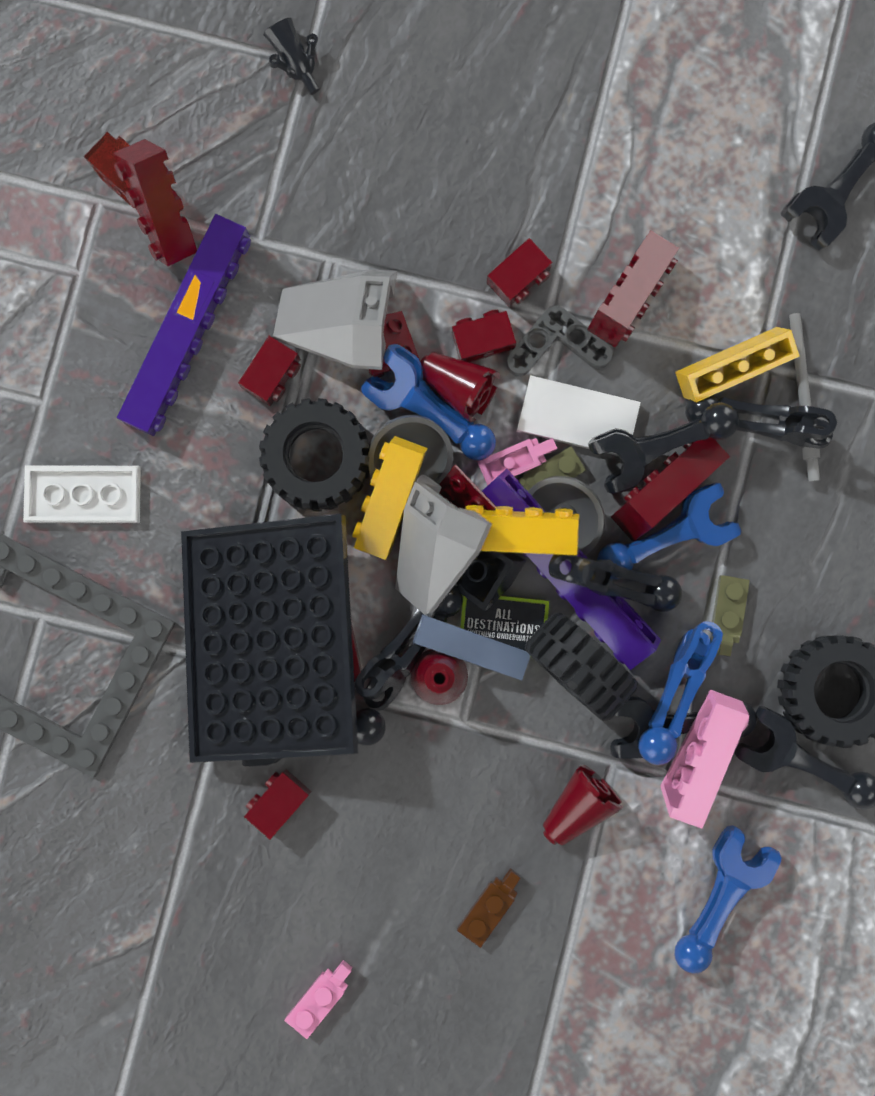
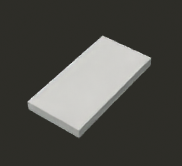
M530 375L517 432L546 439L553 438L554 441L589 449L588 443L592 438L615 428L626 430L633 435L641 402ZM613 452L607 453V454L619 456L618 454H615V453H613Z
M25 465L23 522L140 523L141 467Z

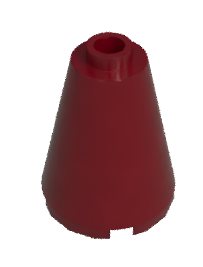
M435 352L429 356L425 355L420 361L423 380L465 420L474 422L476 419L473 416L476 413L482 415L498 388L493 385L495 378L500 380L498 371Z
M429 649L423 652L411 672V682L415 692L421 699L430 704L445 705L458 699L464 692L468 682V670L463 660ZM440 672L445 675L444 683H435L434 675Z
M581 764L576 769L543 823L545 829L543 834L554 845L557 843L565 845L618 813L623 808L620 805L622 803L621 799L603 778L598 780L592 777L596 772L586 765Z

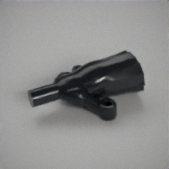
M285 18L278 21L263 34L278 53L269 56L270 67L285 71L292 79L302 80L310 95L317 93L320 88L311 75L315 67V58L313 56L318 41L317 35L312 33L307 36L306 45L308 47L307 51H305L294 27L293 20Z

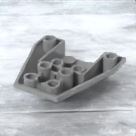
M365 270L282 289L273 338L351 368L382 370L386 349L383 330L389 297L394 298L397 271Z
M421 474L415 481L404 508L395 589L425 616H431L481 551L492 523L475 511L455 507L439 495L441 490L439 484L428 476Z

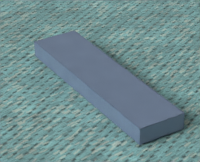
M425 615L421 616L413 639V643L519 680L523 679L530 658L529 653L524 650Z

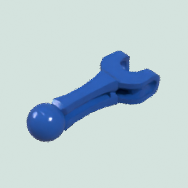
M398 344L389 345L385 350L383 358L384 362L394 371L395 382L388 383L378 377H370L361 386L363 395L381 409L393 410L404 407L420 416L433 420L442 427L456 444H460L461 451L469 459L483 460L488 458L496 446V438L493 431L483 424H474L465 420L458 412L444 403L424 382L422 365L419 358Z
M711 483L692 491L683 501L681 514L670 524L635 542L625 545L621 543L607 544L600 550L597 560H611L618 565L632 570L634 563L640 562L647 556L667 546L691 539H696L701 543L712 546H720L739 536L742 530L738 523L727 521L714 525L710 520L708 511L711 504L724 495L721 483Z
M702 622L694 629L687 631L680 640L674 655L673 664L670 666L664 692L655 713L648 723L649 729L644 731L639 739V752L651 764H666L676 754V738L681 735L683 723L690 705L706 678V671L712 664L722 641V630L713 622ZM703 630H709L712 633L713 641L711 643L709 636ZM685 677L687 682L674 717L668 729L663 728L675 692L682 678Z
M733 825L727 826L722 831L712 849L713 860L718 873L709 900L697 921L690 928V934L680 938L675 946L674 955L677 964L689 973H700L709 967L713 957L712 948L715 947L718 935L733 908L749 889L762 888L770 884L781 863L780 852L772 847L760 848L751 860L742 861L741 851L745 842V836L738 827Z

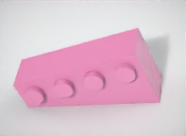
M713 690L709 691L660 785L670 818L703 829L740 736L749 722V714L743 701Z

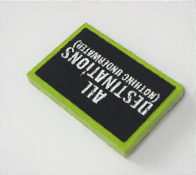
M463 596L460 628L526 651V642L548 619L549 601L501 596L488 610L484 611Z

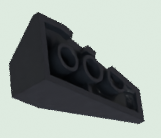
M480 551L456 582L457 588L463 596L486 611L513 584L526 561L514 552Z

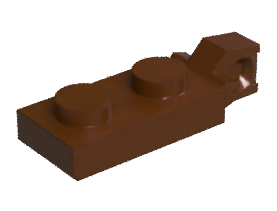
M510 868L502 880L496 877L493 882L490 881L457 927V931L481 948L515 901L518 893L513 889L521 879L520 875Z

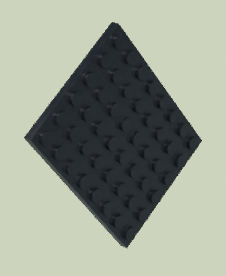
M333 514L181 531L190 763L358 754L346 515Z

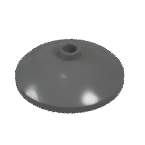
M418 415L401 416L387 422L376 432L370 442L367 456L370 457L368 469L371 476H373L376 469H381L384 461L379 459L384 443H390L394 436L427 448L417 479L422 474L440 484L449 473L453 461L452 445L446 432L433 420Z
M552 476L537 482L528 491L530 495L547 513H555V509H571L573 514H580L578 548L584 555L597 545L604 531L605 513L600 499L588 485L572 477Z

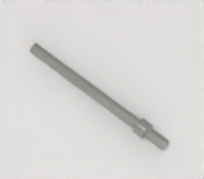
M794 313L789 315V320L800 356L794 359L799 405L811 406L801 314ZM802 448L803 460H806L808 481H820L818 459L821 458L820 449Z

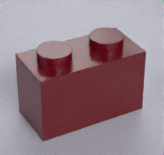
M528 238L487 275L486 283L508 307L515 302L519 305L529 296L530 292L528 290L533 285L537 284L540 286L550 277L551 273L549 271L553 262Z
M491 310L484 313L483 318L472 320L470 317L457 321L455 326H452L451 333L458 357L463 361L474 362L511 351L516 347V340L507 311L499 313V310Z
M269 335L238 384L242 389L271 406L274 401L278 402L282 398L286 390L284 385L289 377L293 379L300 370L301 364L299 362L301 359L298 353Z
M287 769L281 774L276 771L265 783L268 787L266 792L262 796L257 793L245 806L249 811L244 818L269 840L312 792Z

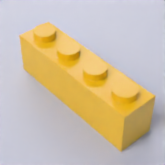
M775 327L680 369L675 374L683 397L699 402L800 356L792 330Z
M394 436L390 443H384L379 459L384 460L380 470H375L370 485L374 486L371 496H366L361 511L365 513L363 522H357L352 535L353 538H356L355 549L384 560L387 559L402 522L405 505L427 451L426 447Z
M480 505L466 506V510L475 511L492 523L481 551L577 555L580 514H573L571 509H555V513H544L542 508L536 507L525 508V512L513 511V507L508 506L495 507V511L483 510L484 507Z

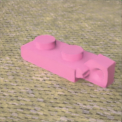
M537 438L527 439L490 455L486 459L479 460L477 463L488 486L506 469L516 477L546 462L544 455L556 451L557 446L553 438L540 444Z
M343 960L334 972L330 969L322 972L289 1012L284 1021L304 1038L308 1039L345 993L348 985L344 980L351 973L352 967Z

